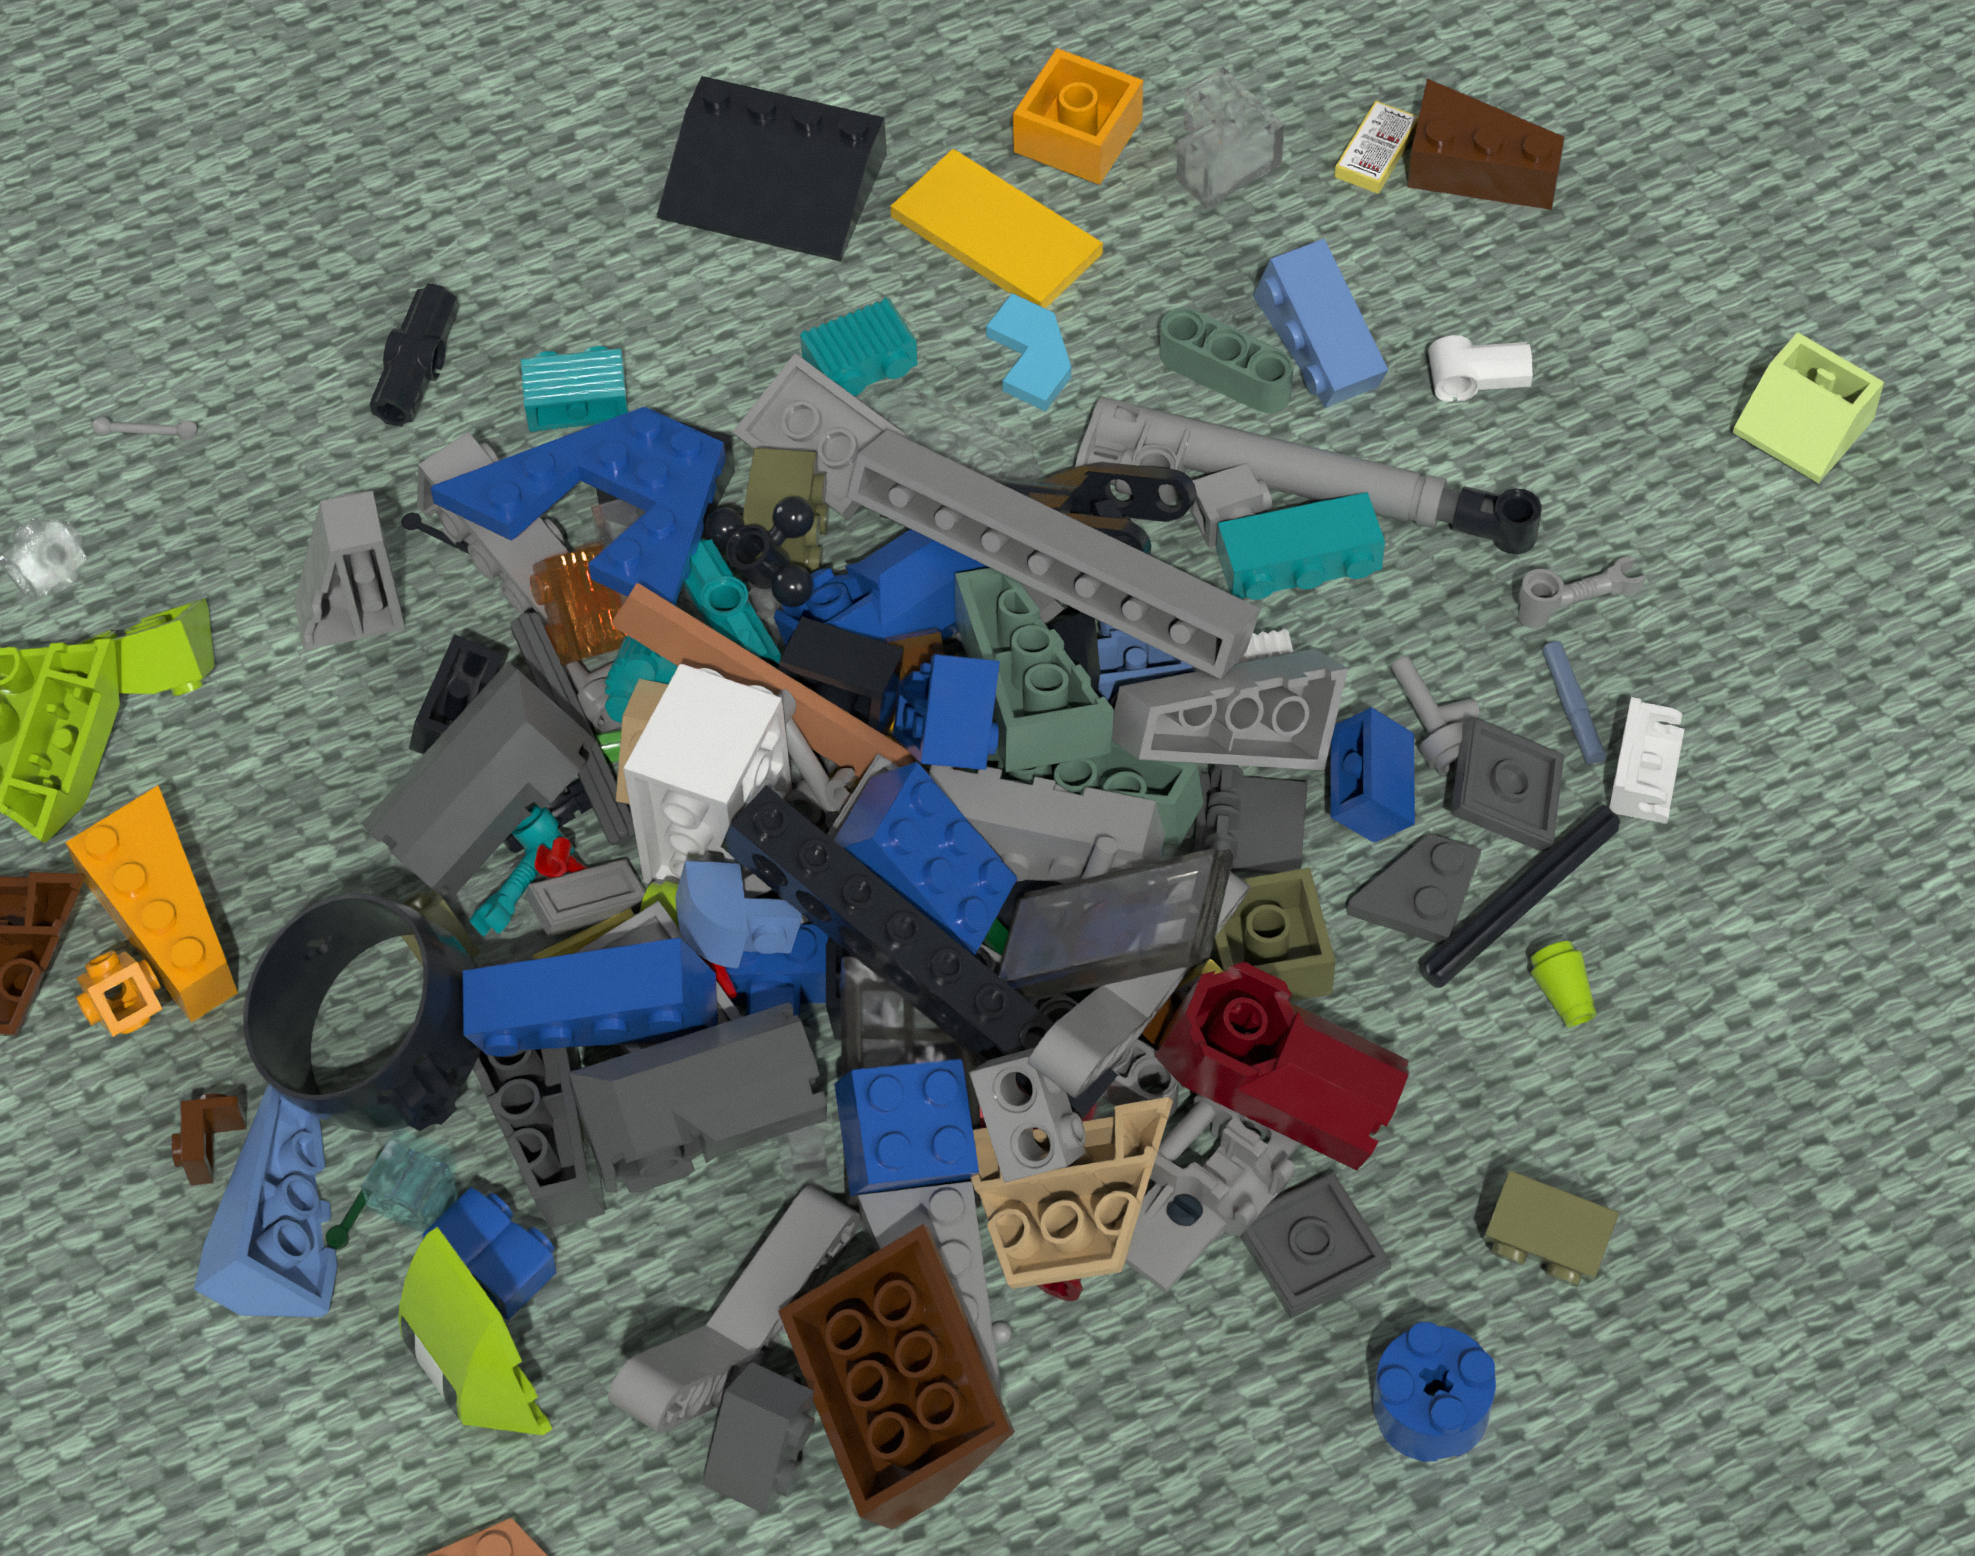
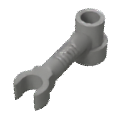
M1629 556L1618 559L1614 566L1607 568L1602 574L1564 585L1562 579L1553 571L1547 569L1531 570L1524 576L1519 591L1521 603L1518 612L1519 621L1525 627L1531 629L1542 628L1548 623L1551 613L1556 609L1608 593L1611 595L1636 594L1643 588L1647 576L1642 575L1636 578H1628L1622 574L1629 572L1633 567L1635 557Z

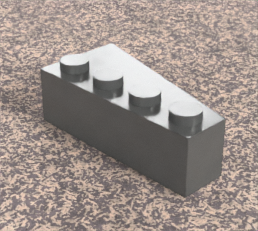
M577 1047L519 1050L514 1055L502 1057L490 1056L481 1050L473 1071L480 1082L490 1108L506 1138L533 1200L549 1227L553 1228L605 1214L597 1164L570 1086L569 1072L581 1069Z

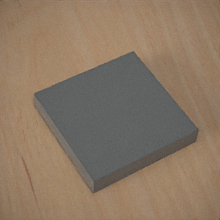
M1472 716L1462 726V740L1459 748L1450 815L1539 851L1548 850L1554 845L1564 754Z
M1333 1171L1273 1200L1240 1236L1290 1319L1391 1269L1390 1259Z

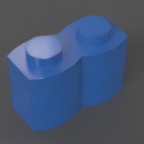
M470 1187L422 1236L424 1239L428 1232L438 1227L502 1317L509 1320L556 1274L554 1256L552 1255L555 1249L549 1239L538 1229L530 1227L526 1231L518 1224L512 1222V1211L497 1195L488 1193L484 1196Z

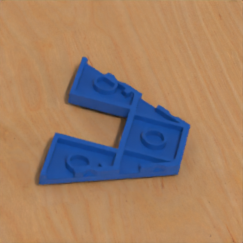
M641 407L435 484L430 489L434 504L510 541L515 539L579 481L638 507L646 512L588 563L591 580L627 597L636 583H639L676 606L683 580L688 579L691 571L690 558L697 552L704 530L703 517L708 502L712 503L716 492L715 480L722 473L726 454L724 442L647 407Z

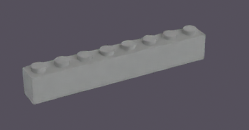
M888 429L857 454L846 498L1220 680L1246 653L1261 610L1260 608Z

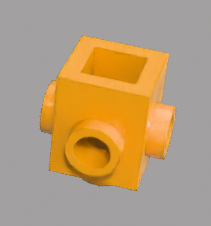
M109 951L95 957L85 965L87 972L76 977L84 993L76 996L75 999L85 1018L91 1026L100 1022L113 1037L119 1033L128 1034L143 1027L151 1020L150 1016L162 1010L154 994V991L160 989L161 986L151 967L145 959L137 962L126 951L118 955L115 951ZM122 982V989L118 995L114 997L105 996V991Z

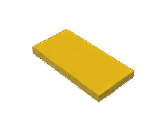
M955 149L948 152L890 206L891 217L1008 293H1013L1045 309L1103 254V242Z

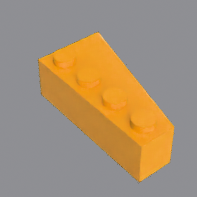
M159 785L65 842L77 872L86 875L85 884L142 959L147 961L155 976L191 1023L238 993Z

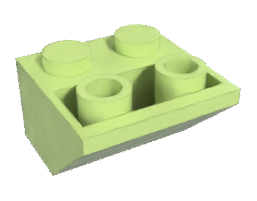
M1797 332L1767 367L1736 422L1733 433L1813 481L1820 483L1874 420L1884 381Z

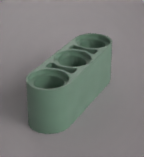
M1175 308L1163 316L1160 324V359L1167 368L1260 412L1275 413L1283 410L1289 404L1292 392L1293 361L1288 354L1190 308Z

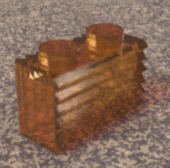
M603 544L547 558L533 564L535 574L530 576L531 592L535 602L539 606L544 605L547 621L550 624L545 626V629L557 655H559L562 666L618 651L625 636H627L610 625L621 608L617 592L591 580L588 563L604 550Z

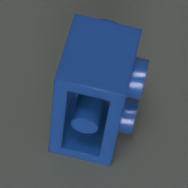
M1372 707L1335 724L1331 739V818L1371 842H1378L1415 825L1414 733Z

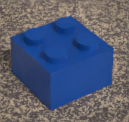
M962 1059L851 1070L834 1083L850 1196L962 1183L979 1173Z

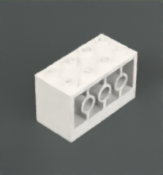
M680 663L623 768L643 881L648 884L652 882L663 884L666 880L679 883L685 861L740 863L721 848V845L731 823L765 785L794 807V802H789L787 799V795L792 791L782 698L775 696L764 687L757 685L746 686L725 679L714 670L708 668L696 669ZM740 863L743 880L753 873Z

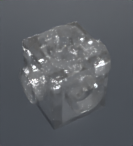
M36 517L27 520L11 533L10 536L14 539V542L0 552V566L27 598L43 597L52 589L55 593L66 589L80 577L81 574L77 568L89 560L80 548L84 542L79 533L68 522H60L58 518L39 521Z

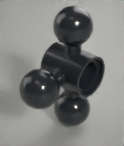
M796 496L780 500L774 507L772 513L774 526L768 533L756 525L745 526L742 516L731 508H719L712 511L704 522V535L706 539H712L716 548L726 550V557L729 563L752 585L760 589H771L776 601L786 607H798L810 599L813 592L811 575L800 566L790 565V557L781 547L787 538H800L811 530L814 523V512L806 500ZM763 552L762 556L757 561L753 562L755 558Z

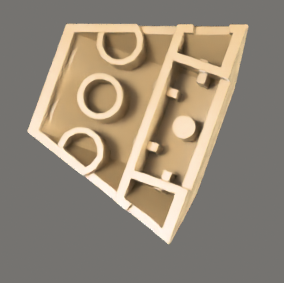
M1170 1097L1115 1106V1116L1083 1121L1086 1135L1085 1145L1083 1146L1085 1150L1084 1155L1067 1167L1005 1183L987 1128L973 1130L979 1173L971 1177V1181L975 1191L980 1195L989 1221L987 1227L1009 1287L1016 1289L1122 1272L1173 1103ZM1041 1129L1033 1130V1138L1037 1145L1044 1150L1050 1151V1140L1047 1134Z

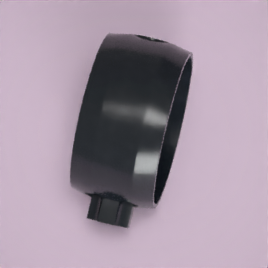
M360 893L329 897L307 907L294 916L278 931L260 956L249 981L244 1003L243 1026L247 1049L257 1070L281 1096L295 1106L336 1126L366 1132H391L409 1126L422 1131L433 1124L442 1125L457 1110L455 1101L461 1093L459 1089L472 1071L481 1051L464 1036L463 970L476 969L478 966L471 955L449 931L403 903ZM415 935L423 962V990L419 1009L408 1035L396 1053L375 1074L346 1090L322 1095L312 1070L311 1038L315 1018L325 994L341 971L368 948L390 938ZM313 938L317 940L323 938L324 943L318 948L314 946L308 948L307 943ZM427 1054V1057L421 1063L413 1066V1062L418 1057ZM452 1067L451 1072L448 1075L445 1070ZM392 1089L388 1095L379 1096L384 1090Z

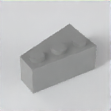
M373 490L357 494L347 493L338 498L320 501L294 600L304 651L405 630L396 581Z

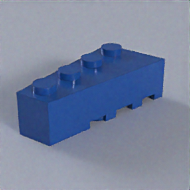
M681 937L463 970L464 1036L485 1054L498 1057L514 1055L519 1050L669 1041L718 1025L716 973Z

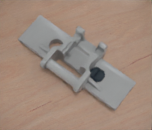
M1199 1094L1194 1098L1195 1106L1160 1143L1150 1179L1156 1182V1184L1144 1196L1125 1263L1165 1293L1215 1239L1219 1240L1224 1233L1238 1237L1244 1233L1294 1175L1295 1166L1288 1158L1301 1145ZM1212 1122L1211 1135L1221 1141L1217 1151L1202 1167L1196 1162L1190 1163L1185 1169L1174 1164L1173 1162ZM1248 1128L1262 1130L1269 1138L1268 1144L1260 1140V1136Z

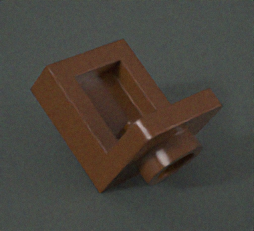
M211 1093L205 1094L197 1100L181 1101V1133L172 1134V1156L175 1167L184 1168L191 1186L213 1183V1133L246 1130V1117L237 1096Z

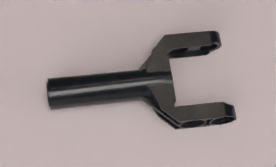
M1098 462L1067 469L1038 483L990 478L1114 539L1117 536L1129 537L1136 543L1139 551L1148 555L1151 553L1152 546L1150 538L1144 529L1127 519L1091 516L1094 512V503L1114 498L1123 517L1129 516L1133 519L1169 522L1184 516L1196 501L1197 495L1194 482L1182 471L1108 462ZM1119 479L1128 483L1133 489V500L1124 502L1117 499L1111 492V481ZM1168 484L1177 488L1182 495V505L1172 507L1164 503L1159 495V486ZM880 514V517L890 519Z

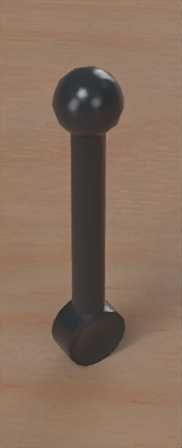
M412 512L403 516L401 524L405 529H419L469 554V544L462 540L454 544L442 531L422 523L419 514Z

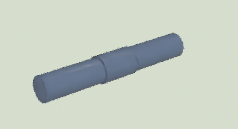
M1559 641L1548 643L1543 647L1542 652L1586 764L1602 762L1605 760L1606 754L1564 647Z

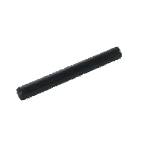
M1606 805L1598 806L1423 960L1420 970L1422 977L1435 988L1444 987L1619 830L1620 817Z

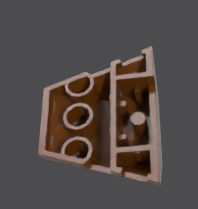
M29 872V877L0 876V1036L18 1035L86 878L84 873Z

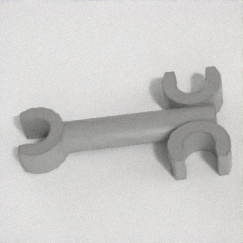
M783 689L776 696L782 698L788 753L804 778L787 795V799L789 802L799 799L808 802L811 808L804 816L813 824H816L824 816L825 811L835 812L837 810L841 812L852 795L844 786L855 775V772L851 768H843L831 780L829 779L792 718L797 708L794 697L788 690Z

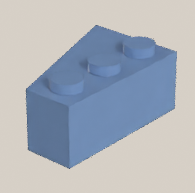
M1325 239L1271 258L1253 297L1302 371L1304 381L1310 393L1314 396L1317 395L1326 408L1379 387L1388 372V368Z

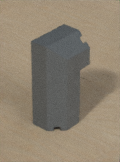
M507 662L361 824L377 841L380 842L382 840L400 862L449 902L521 821L532 815L525 809L526 806L535 802L541 809L546 807L576 777L586 761L578 752L582 744L591 750L595 739L517 668Z
M790 1002L569 1072L571 1090L606 1192H618L617 1182H626L629 1192H643L668 1184L693 1173L695 1169L692 1160L702 1153L705 1162L708 1163L719 1155L827 1121V1103L824 1091L814 1094L811 1084L816 1082L815 1078L820 1077L817 1064L802 1022L798 1015L793 1016V1007Z

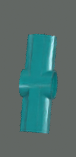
M700 539L697 552L690 558L691 571L688 579L683 580V586L702 616L704 624L778 669L782 657L781 653L751 606L746 585L733 576L712 539Z

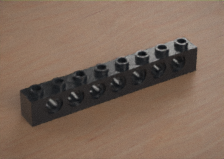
M767 785L731 823L721 848L983 1064L991 1059L1036 1048L1045 1034L1055 1024ZM1109 1068L1076 1098L1067 1093L1072 1112L1077 1113L1082 1120L1118 1075ZM1016 1072L1015 1079L1018 1088L1024 1094L1032 1096L1033 1086L1026 1075Z

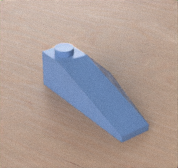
M271 1085L265 1090L204 1242L194 1290L240 1316L323 1317L329 1313L337 1271L335 1249L324 1248L321 1223L331 1219L330 1202L319 1200L315 1175L325 1169L320 1119L287 1101Z

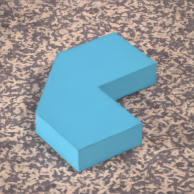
M1012 293L986 326V337L1022 354L1003 379V392L1046 412L1071 379V364L1055 313Z

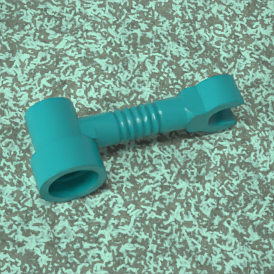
M536 805L527 810L532 815L522 820L511 833L525 848L524 852L526 854L498 892L490 896L471 916L470 923L483 937L489 932L491 927L499 934L509 924L511 915L515 911V904L539 873L534 865L538 846L545 845L546 848L551 850L553 841L556 838L565 837L557 828L558 820L546 807L541 809ZM572 844L570 855H572L574 852V847Z

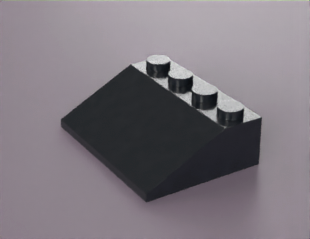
M701 76L684 114L658 207L657 219L841 262L887 155L885 117Z

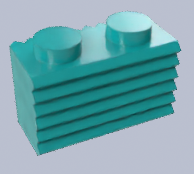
M887 297L881 302L875 301L873 305L867 304L864 309L858 308L854 313L848 312L846 316L840 315L837 320L831 319L827 324L821 323L819 327L813 326L810 331L804 330L800 334L802 359L854 397L863 392L866 386L885 378L892 380L901 378L912 367L918 365L917 340L891 299Z
M592 346L584 352L569 354L544 351L536 354L534 357L520 359L523 401L530 432L596 425L628 413L626 380L621 348L609 349L604 346Z

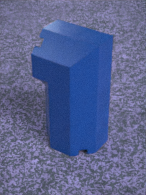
M910 529L859 563L845 565L848 574L834 576L831 568L813 572L810 574L813 580V592L810 599L798 607L783 606V612L776 609L773 618L786 647L802 617L904 649L901 667L903 668L959 631L955 621V574L990 567Z

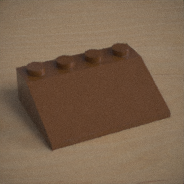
M924 1224L918 1226L778 1310L809 1389L814 1390V1404L860 1518L891 1530L895 1529L941 1502L1015 1433L928 1226Z

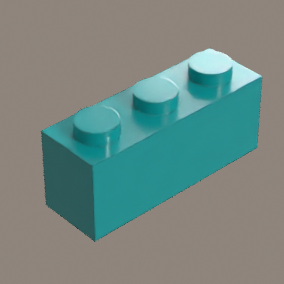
M1368 492L1219 522L1217 525L1216 552L1229 592L1239 599L1248 597L1252 600H1260L1276 591L1295 587L1312 589L1318 587L1324 581L1343 577L1361 579L1369 576L1374 571L1382 570L1385 539Z

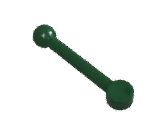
M385 1147L377 1152L375 1157L376 1166L341 1224L329 1229L327 1232L326 1242L332 1249H342L349 1243L348 1232L385 1171L393 1168L397 1163V1154L393 1149Z

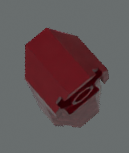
M1246 962L1232 965L1227 971L1215 974V971L1202 974L1170 1018L1154 1057L1183 1087L1358 1171L1372 1155L1379 1140L1369 1135L1374 1136L1381 1125L1387 1127L1396 1110L1409 1076V1070L1406 1069L1408 1059L1290 1003L1289 999L1292 995L1285 981Z

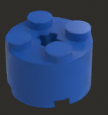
M1420 1322L1413 1325L1409 1331L1401 1334L1388 1345L1378 1364L1373 1393V1410L1384 1439L1401 1454L1423 1462L1438 1461V1459L1452 1456L1458 1457L1469 1452L1481 1440L1488 1426L1496 1390L1495 1363L1492 1357L1475 1340L1458 1330L1437 1326L1431 1322ZM1432 1391L1436 1392L1434 1396H1431L1429 1394Z

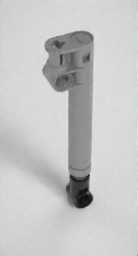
M1102 396L1099 398L1075 465L1076 468L1098 462L1175 469L1184 473L1186 469L1211 475L1248 463L1256 480H1263L1268 489L1318 501L1368 492L1376 515L1408 523L1411 520L1415 521L1417 525L1433 529L1436 528L1438 521L1453 524V531L1492 540L1499 550L1517 555L1526 553L1535 545L1542 512V504L1539 498L1534 493L1525 489L1514 488L1506 490L1499 495L1463 486L1462 491L1459 492L1447 489V479L1431 475L1424 477L1419 472ZM1119 479L1111 481L1110 485L1116 486L1117 492L1132 495L1134 498L1133 489L1128 483ZM1168 484L1159 486L1160 498L1164 503L1170 505L1176 498L1178 489Z

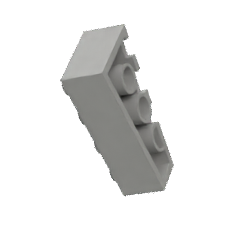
M973 1182L858 1195L861 1226L874 1253L922 1224L928 1226L1002 1400Z

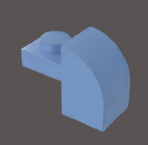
M685 861L675 900L681 935L693 951L714 964L737 969L739 968L744 951L760 952L763 954L791 953L802 920V914L786 900L744 898L740 863Z

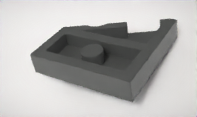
M1429 833L1352 897L1348 904L1347 915L1442 945L1452 936L1477 869L1482 849Z

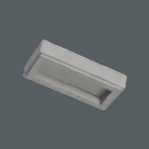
M625 858L529 884L526 898L548 937L598 924L631 908L633 913L640 912L641 903L646 891Z

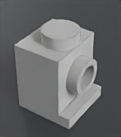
M1248 463L1193 480L1197 495L1196 501L1189 511L1208 548L1215 547L1217 544V525L1219 522L1262 514L1263 511L1272 508L1271 495L1266 483L1263 480H1256Z

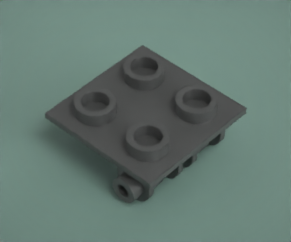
M1218 764L1212 769L1211 774L1201 773L1200 783L1204 804L1196 820L1192 867L1204 854H1207L1230 871L1275 874L1301 869L1308 782L1244 777V773L1239 768V765Z

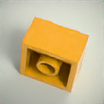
M1056 48L1013 113L1014 153L1100 185L1143 119V80Z

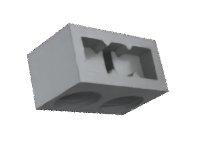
M1035 1048L988 1060L969 1072L1004 1183L1067 1167L1085 1154L1083 1147L1086 1141L1084 1125L1079 1115L1072 1112L1066 1091L1028 1064V1060ZM1016 1072H1020L1029 1078L1033 1086L1032 1096L1024 1094L1018 1088L1015 1079ZM1033 1127L1039 1128L1047 1134L1050 1140V1151L1044 1150L1037 1145L1033 1138Z

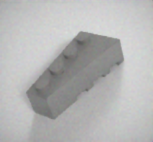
M467 432L418 464L417 508L427 518L436 513L444 526L442 532L454 544L462 540L469 544L468 552L473 560L474 567L489 580L498 576L503 581L499 584L502 596L520 614L525 612L528 614L537 613L549 635L593 605L596 582L591 580L588 564L580 557L574 559L563 546L564 539L562 534L549 519L542 521L538 517L515 539L510 541L434 504L430 489L433 485L499 461L494 451L487 444L479 445L472 435Z
M1315 648L1235 664L1221 680L1204 671H1197L1120 686L1113 716L1112 741L1139 760L1324 770L1348 668Z
M931 766L929 776L1018 878L1016 881H1057L1068 885L1079 883L1097 840L1100 837L1106 836L1117 842L1118 850L1106 877L1105 884L1119 888L1153 886L1165 838L1156 801L1085 787L1081 795L1073 794L1057 785L1055 780L1039 777L1034 778L1033 785L1001 779L1002 770L986 767V770L979 769L978 774L955 770L949 766Z

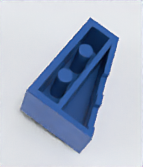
M933 655L931 657V664L923 663L920 665V672L913 671L899 682L893 735L921 764L986 770L988 755H995L998 745L999 728L997 722H992L1000 661Z

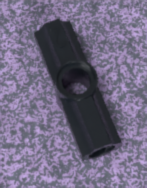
M427 283L423 289H417L401 329L391 330L387 337L383 356L384 369L369 403L372 415L379 417L385 424L403 427V424L413 422L429 381L436 382L439 378L440 373H436V370H442L446 356L445 341L459 309L457 297L446 291L443 286Z

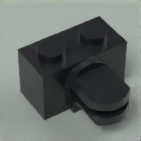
M454 634L414 722L409 746L410 750L423 755L500 671L504 654Z

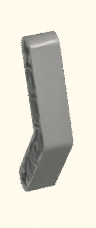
M1204 854L1104 983L1049 1029L1031 1054L1028 1064L1074 1098L1079 1096L1131 1048L1240 906L1251 886L1210 856Z
M812 1185L806 1186L795 1198L705 1326L630 1358L622 1366L611 1385L608 1394L609 1403L658 1433H664L722 1405L725 1390L751 1362L762 1366L782 1339L778 1336L779 1332L786 1333L778 1310L817 1288L826 1278L852 1240L860 1222L859 1212Z

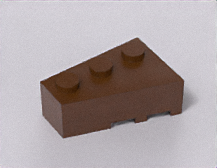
M1427 78L1411 151L1407 188L1552 210L1565 137Z

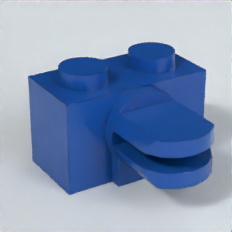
M801 924L791 953L763 954L760 952L744 951L738 969L725 967L737 992V996L730 999L733 1005H746L747 1016L790 1002L793 1007V1016L798 1015L800 1018V1004L826 1003V943H828V935L815 924Z

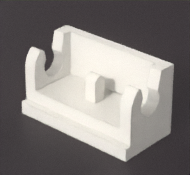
M1631 697L1609 808L1616 814L1667 824L1685 729L1673 725L1660 724L1658 721L1681 724L1682 713L1670 707L1641 702L1642 699Z

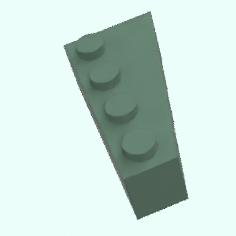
M992 568L956 573L955 621L967 657L1000 661L992 722H997L999 737L997 748L1005 772L1111 754L1114 709L1105 697L1099 698L1092 689L1091 678L1080 664L1075 666L1064 651L1063 640L1055 629L1049 630L1041 620L1040 609L1021 583Z
M1113 741L1112 753L1108 755L1005 772L998 748L995 755H988L986 767L1002 770L1001 779L1033 785L1034 778L1039 777L1055 780L1057 785L1073 794L1081 795L1084 788L1089 787L1156 801L1165 832L1163 843L1181 844L1204 804L1198 764L1192 762L1139 760ZM963 768L962 771L978 774L979 769Z

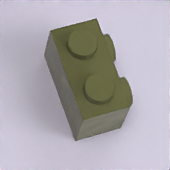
M1509 1170L1483 1241L1493 1244L1491 1254L1503 1260L1523 1266L1527 1257L1547 1265V1276L1565 1284L1578 1287L1581 1279L1592 1282L1596 1278L1619 1212Z

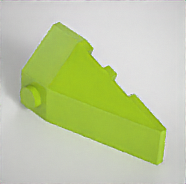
M205 598L140 619V623L124 630L125 636L118 638L115 631L107 630L78 643L88 644L94 643L96 639L108 638L115 641L119 693L156 694L171 689L173 696L183 695L202 687L201 679L215 667L209 608Z

